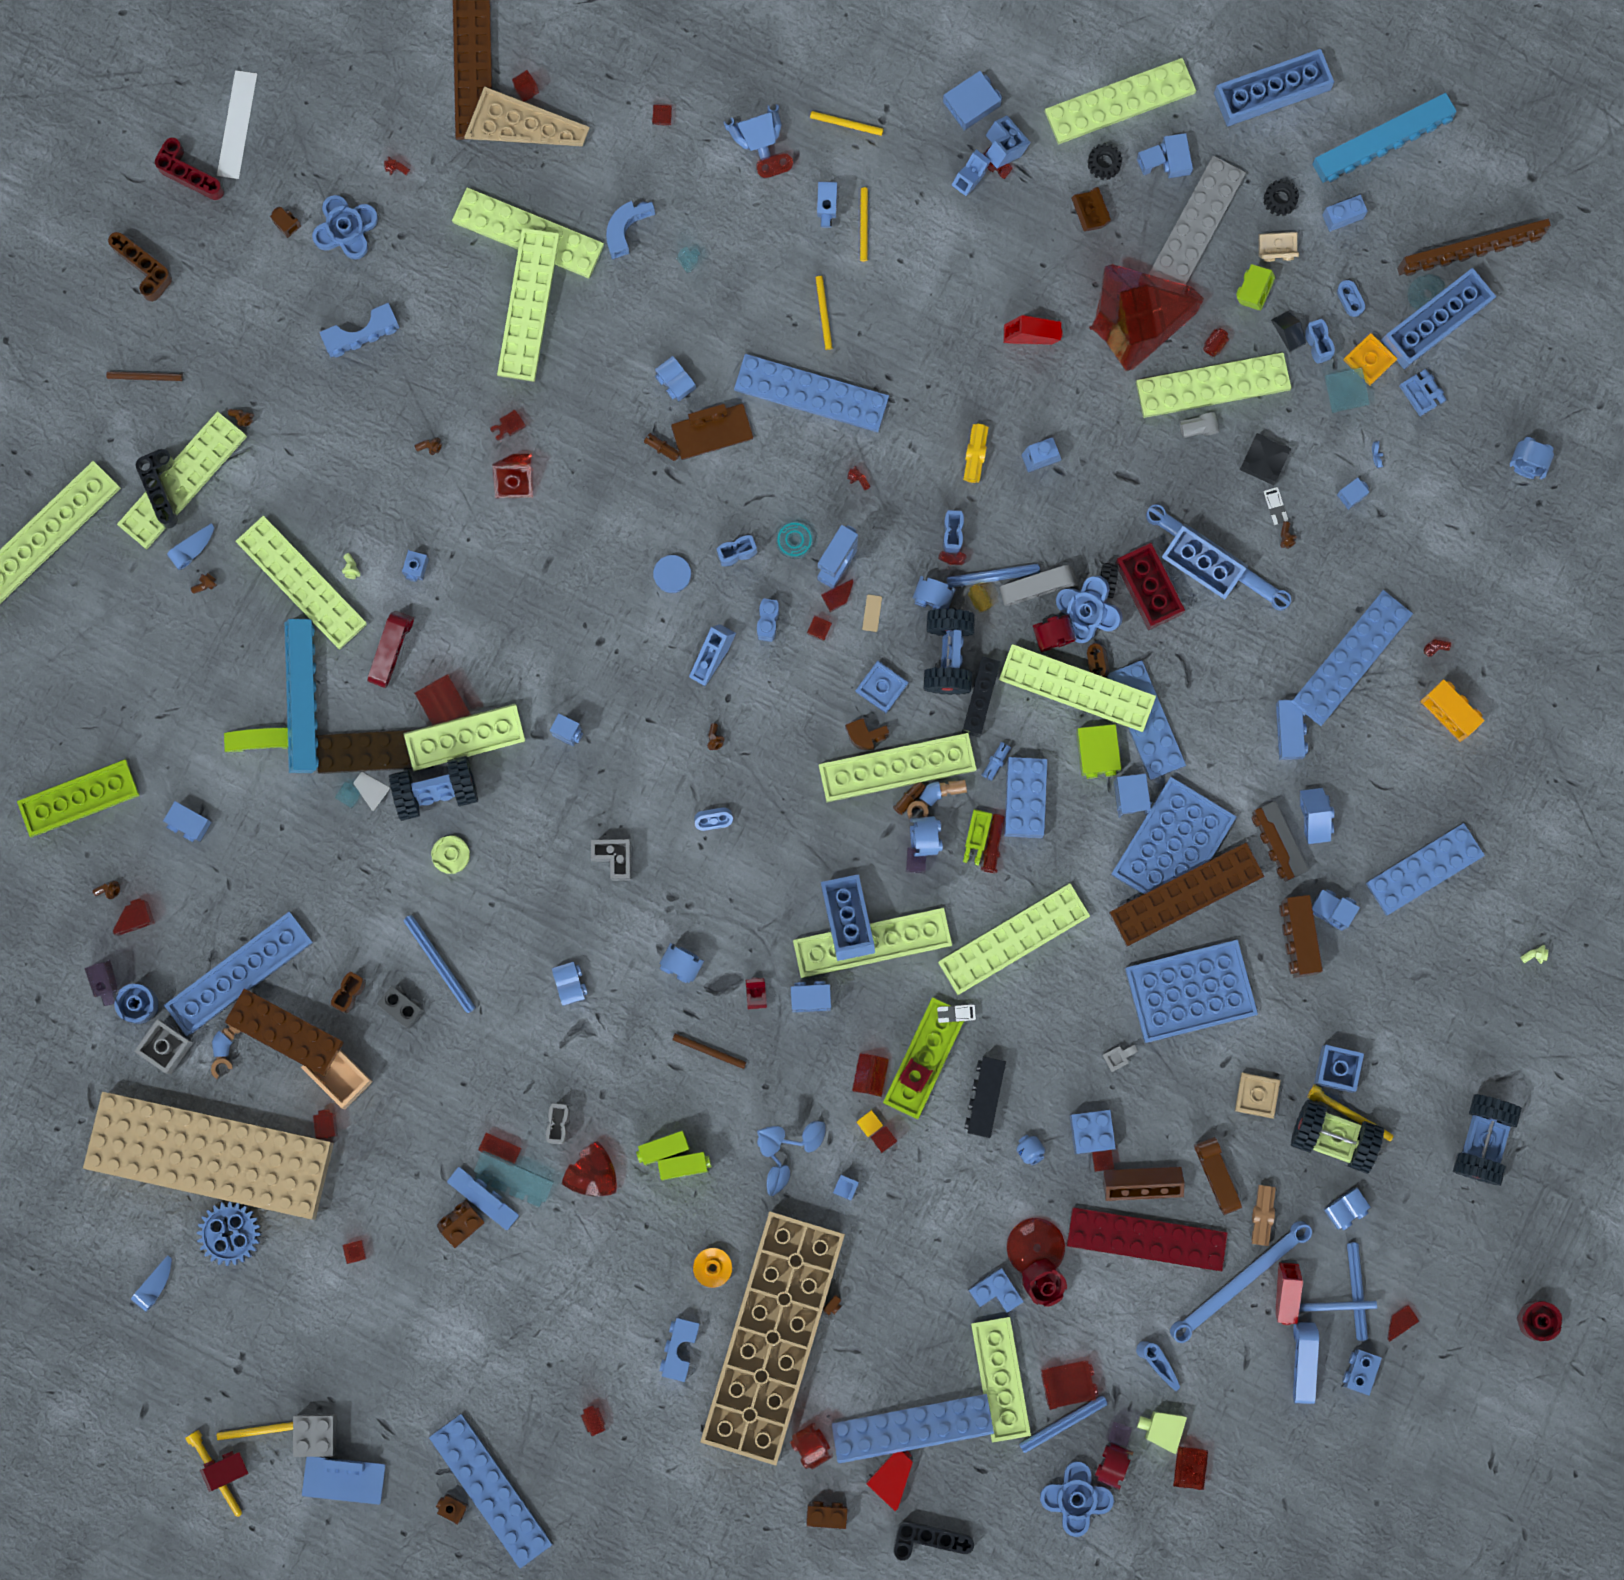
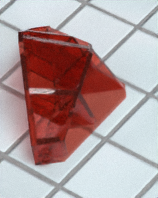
M1111 264L1104 267L1097 313L1089 328L1106 342L1125 371L1133 370L1198 312L1204 298L1190 286Z

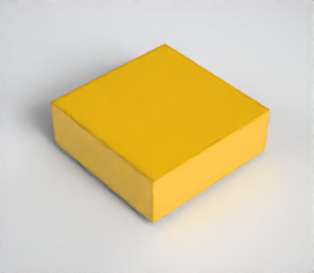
M872 1110L856 1122L867 1137L883 1126Z

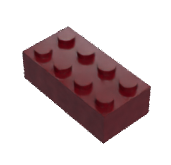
M1152 543L1117 558L1115 564H1118V571L1148 631L1183 615L1185 609Z

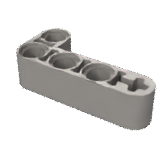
M1065 565L1005 584L999 588L1004 605L1011 606L1066 588L1075 589L1078 587L1074 568L1070 565Z

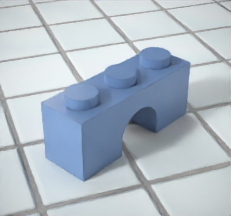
M678 1317L676 1321L671 1322L669 1332L673 1334L671 1341L667 1340L664 1352L668 1353L666 1360L662 1359L659 1370L663 1372L662 1377L682 1382L686 1381L690 1362L682 1360L678 1356L677 1349L682 1342L695 1343L700 1323Z

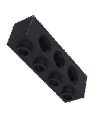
M982 656L962 733L981 737L1001 661Z

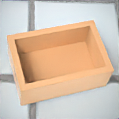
M341 1049L325 1077L304 1065L301 1067L342 1109H346L373 1082Z

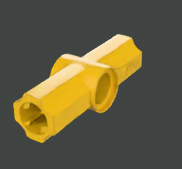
M973 424L970 443L967 446L965 458L967 461L963 480L970 483H979L982 463L985 460L987 448L985 445L989 427L983 424Z

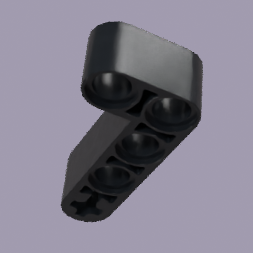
M158 449L138 458L135 465L158 521L165 528H173L177 524L178 518L159 473L172 468L174 458L167 450ZM168 456L166 462L160 463L161 457ZM144 464H150L149 469L142 470ZM157 480L155 487H149L151 481ZM164 497L162 504H156L158 498ZM163 511H166V513L169 515L168 521L165 520L166 516Z
M903 1521L897 1528L893 1552L898 1560H908L912 1553L913 1544L917 1543L955 1553L969 1554L974 1549V1542L967 1534L911 1521ZM904 1526L912 1528V1533L909 1536H904L901 1533V1529ZM924 1530L932 1533L929 1540L921 1539L920 1536ZM943 1535H949L951 1541L949 1544L943 1545L940 1543V1538ZM954 1537H957L958 1542H964V1540L967 1539L968 1544H970V1546H966V1548L963 1549L962 1545L956 1543V1548H954ZM899 1546H906L908 1552L906 1555L900 1556L897 1554V1548Z

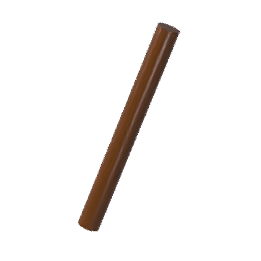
M107 371L106 373L107 379L183 381V374L113 371Z
M675 1033L672 1040L739 1068L744 1069L747 1062L679 1034Z

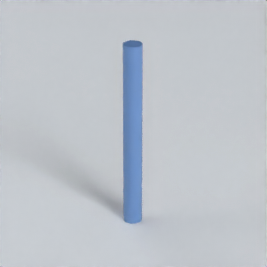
M1377 1301L1300 1304L1299 1312L1377 1309Z

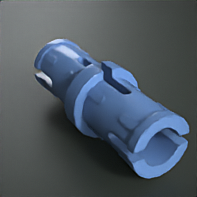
M1000 742L995 754L989 758L990 762L981 774L984 778H988L990 781L993 780L999 767L1003 766V760L1009 750H1011V747L1008 745L1005 747V743Z

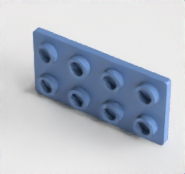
M306 1457L302 1496L379 1505L382 1498L385 1464L325 1457Z

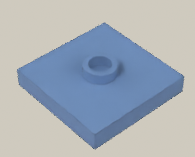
M877 661L855 692L886 714L909 682Z

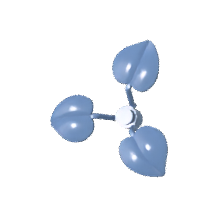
M813 1121L808 1124L803 1132L802 1142L784 1139L785 1131L780 1126H770L757 1131L759 1137L757 1145L760 1147L762 1155L765 1157L771 1156L777 1163V1166L770 1169L767 1176V1192L769 1196H774L787 1185L790 1178L789 1167L782 1165L774 1155L779 1151L781 1143L804 1146L806 1152L815 1151L821 1145L825 1136V1123L823 1121Z

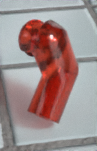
M941 551L938 556L939 560L950 565H963L967 558V555L962 552H958L955 557Z

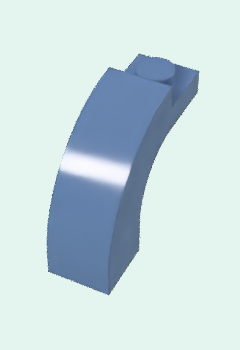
M632 201L622 205L612 215L606 232L607 245L612 259L630 254L625 239L626 231L635 221L655 215L652 202H642L634 208Z

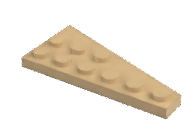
M484 87L465 134V139L583 146L589 127Z

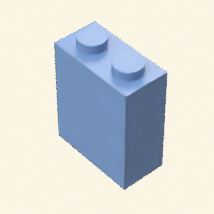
M981 71L943 95V103L964 131L1001 106V94L997 89H993L990 85V79L987 75H983Z

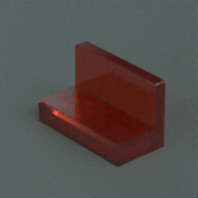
M860 1053L852 1091L882 1097L889 1059Z

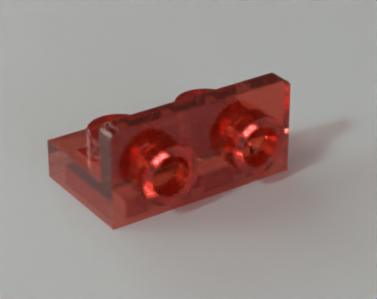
M1178 1446L1174 1487L1204 1490L1208 1450Z

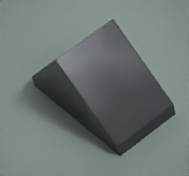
M1289 311L1271 320L1289 352L1306 344L1300 321Z

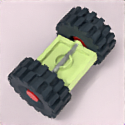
M1306 1100L1296 1120L1290 1145L1308 1153L1315 1150L1348 1162V1167L1368 1174L1378 1157L1377 1155L1384 1137V1128L1367 1121L1362 1122V1125L1326 1113L1327 1108L1323 1105Z

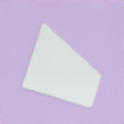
M363 772L359 774L353 783L372 811L376 809L390 789Z

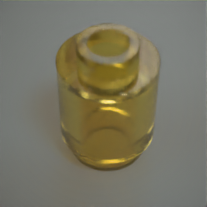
M978 583L969 588L968 596L979 613L993 607L992 599L984 585L980 586Z

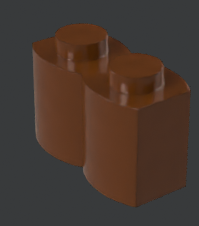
M351 971L347 973L342 980L341 988L332 997L331 1006L344 1013H348L355 1005L356 996L363 991L366 980Z

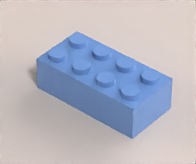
M1187 524L1181 527L1162 556L1163 559L1224 600L1248 567L1247 564Z
M1008 758L1004 836L1043 838L1047 759Z
M859 874L821 882L837 961L874 954V941Z

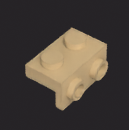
M1297 232L1259 234V257L1266 262L1275 261V258H1283V260L1288 261L1294 260V257H1299V252H1297Z

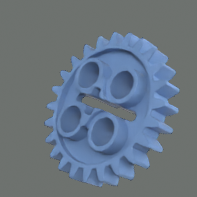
M222 1202L220 1209L217 1205H214V1212L207 1210L209 1217H201L205 1223L198 1224L203 1229L197 1232L198 1235H202V1238L197 1240V1242H203L204 1245L201 1246L200 1250H207L204 1255L205 1257L212 1255L211 1262L218 1259V1265H221L225 1260L226 1266H229L232 1260L234 1265H238V1259L241 1262H245V1255L249 1258L252 1257L250 1250L257 1251L254 1244H259L260 1241L256 1239V1236H261L262 1233L257 1232L256 1229H259L261 1225H255L258 1218L251 1217L254 1211L247 1213L248 1206L240 1209V1203H237L234 1207L233 1202H229L228 1207H226V1204ZM236 1216L241 1219L239 1227H235L232 1223L233 1218ZM225 1217L228 1218V1227L224 1219ZM216 1221L222 1224L219 1232H216L213 1228ZM228 1229L229 1231H233V1235H231L230 1237L225 1236V1233L228 1232ZM240 1235L245 1238V1244L241 1247L237 1244V1238ZM221 1240L226 1243L224 1251H220L217 1247L218 1242ZM231 1242L234 1246V1251H231Z

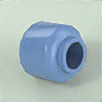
M1025 1135L1019 1139L1016 1151L1024 1163L1035 1165L1043 1160L1045 1148L1038 1137Z

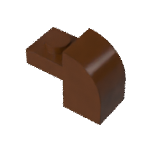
M863 718L845 725L851 743L861 750H873V741L879 743L886 740V736H889L887 725L868 732Z

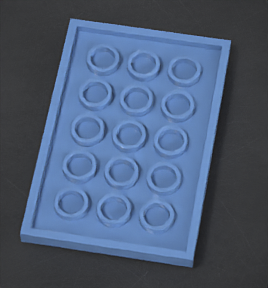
M1170 777L1111 875L1144 895L1209 862L1236 819V816Z
M1238 940L1125 968L1144 1043L1258 1015Z

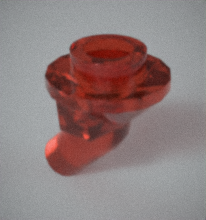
M390 156L384 161L385 172H389V175H392L396 169L406 176L410 172L409 168L400 162H396Z
M857 466L849 469L847 479L850 480V484L859 480L864 490L871 487Z

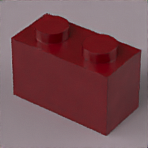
M231 1451L222 1455L223 1460L215 1462L213 1459L203 1464L204 1468L200 1470V1473L209 1492L249 1474L240 1452L234 1454Z

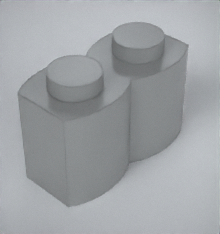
M552 1103L548 1113L550 1124L546 1130V1140L548 1143L561 1145L565 1143L567 1138L566 1124L570 1116L567 1105Z

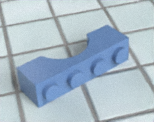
M386 303L371 310V319L368 325L358 332H346L335 325L319 333L330 357H340L345 351L350 349L356 350L366 342H375L380 336L385 334L391 335L400 327L389 303Z

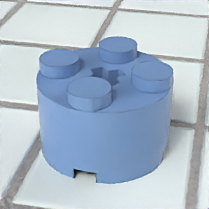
M1526 437L1523 441L1517 443L1510 461V467L1514 466V471L1523 477L1534 479L1535 476H1540L1539 479H1543L1546 477L1554 457V448L1548 444L1538 443L1531 437Z
M920 576L912 598L915 600L916 605L924 608L926 605L933 607V610L949 609L956 589L952 587V590H949L947 584L931 578L924 581V577Z
M934 816L911 818L910 822H914V826H910L912 848L916 847V852H913L914 857L938 855V852L943 850L942 840L938 838V832H941L940 820L935 819Z
M670 943L659 963L661 965L660 969L668 974H677V979L684 983L693 982L704 960L699 959L698 961L699 957L682 947L674 948L675 944Z
M128 984L118 992L114 1006L118 1016L123 1020L134 1024H143L150 1021L157 1014L158 998L154 991L146 986ZM135 1000L140 1001L137 1008L133 1006L136 1004Z

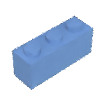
M1279 700L1276 703L1279 760L1303 759L1305 754L1308 753V744L1304 742V735L1307 734L1306 723L1303 724L1305 713L1292 704V700Z

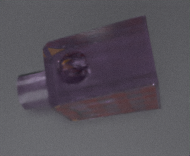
M107 960L86 967L85 972L93 996H101L103 1006L114 1004L112 992L118 990L111 961ZM102 982L106 985L105 989L102 987Z

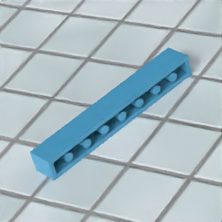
M1444 93L1316 157L1312 165L1322 183L1328 180L1333 182L1339 178L1340 174L1344 172L1346 174L1351 173L1356 169V166L1360 164L1362 166L1367 165L1372 161V158L1376 156L1378 158L1383 157L1388 153V150L1392 148L1395 150L1399 149L1405 144L1404 142L1408 140L1411 142L1415 141L1421 136L1420 134L1424 132L1431 133L1437 129L1438 125L1450 123L1453 121L1457 111L1447 93Z
M288 619L284 623L289 773H313L319 764L315 749L318 748V739L315 738L317 719H314L317 702L314 700L316 682L313 681V674H315L316 665L313 663L315 645L312 644V637L314 636L315 629L311 619Z

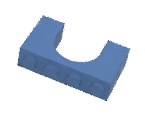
M848 525L846 527L840 526L818 562V568L821 571L817 576V580L833 590L857 552L858 534L854 528Z

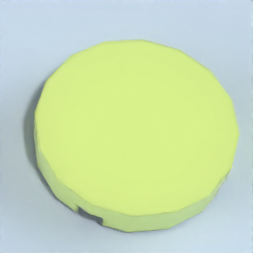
M442 837L432 848V861L441 872L456 874L467 866L470 860V850L468 845L459 837Z

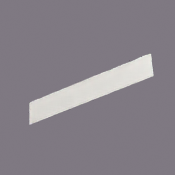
M235 70L217 176L239 179L257 73Z

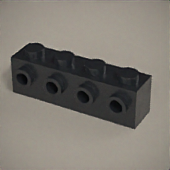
M984 1056L982 1061L978 1060L976 1071L979 1072L978 1080L974 1079L972 1091H975L974 1099L970 1098L968 1106L971 1114L970 1118L966 1117L964 1129H967V1134L991 1138L1006 1061Z

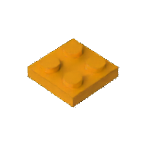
M1372 333L1343 359L1369 386L1397 360Z

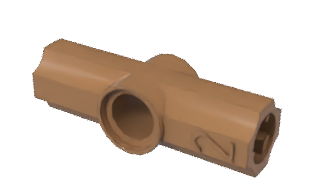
M1258 1185L1256 1205L1253 1208L1252 1223L1254 1225L1251 1244L1269 1246L1271 1226L1275 1218V1208L1273 1206L1276 1187Z

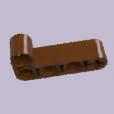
M119 232L112 233L108 238L109 245L115 253L146 276L141 282L139 290L147 301H156L171 284V274L162 264ZM117 242H119V243L122 242V244L124 245V248H122V246H120L119 244H117ZM137 251L134 257H129L131 252ZM151 262L149 268H143L146 263ZM160 274H166L163 279H158ZM154 288L152 293L146 294L147 289Z
M1211 1137L1194 1144L1195 1151L1222 1214L1227 1215L1241 1209V1202L1220 1153L1222 1151L1216 1137Z

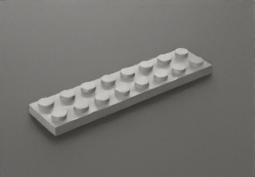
M1215 156L1212 157L1147 276L1144 285L1175 301L1178 300L1246 172Z

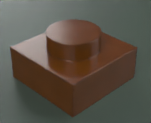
M835 1295L823 1311L828 1315L831 1313L835 1315L842 1306L839 1304L842 1300Z

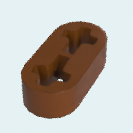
M1097 643L1091 644L1087 649L1090 672L1107 678L1109 675V665L1106 649ZM1096 649L1100 650V652L1097 653V656L1093 655V653L1096 652ZM1099 667L1103 668V671H1101L1100 674L1096 673V671L1099 670Z

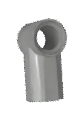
M1215 412L1203 414L1199 418L1180 421V431L1183 438L1201 434L1208 436L1218 433L1219 426Z

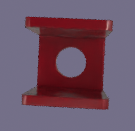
M911 1058L898 1082L920 1094L933 1070H928ZM912 1071L920 1073L921 1078L918 1082L910 1080L909 1074Z

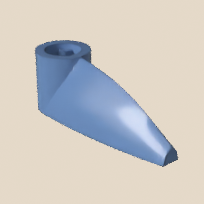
M212 523L185 539L167 553L178 570L188 566L204 549L214 530Z
M169 1255L131 1298L145 1312L156 1302L168 1280L172 1258Z
M1148 1341L1140 1342L1136 1348L1137 1355L1140 1358L1146 1359L1154 1371L1175 1391L1180 1389L1178 1380L1159 1346Z

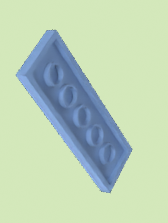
M1141 660L1109 673L1107 679L1156 696L1144 731L1140 732L1128 727L1149 780L1185 767L1186 764L1143 661Z
M1463 823L1373 878L1366 885L1387 916L1485 855Z

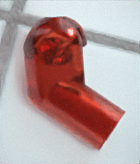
M1433 639L1425 645L1423 652L1426 656L1432 657L1438 650L1450 651L1451 642Z

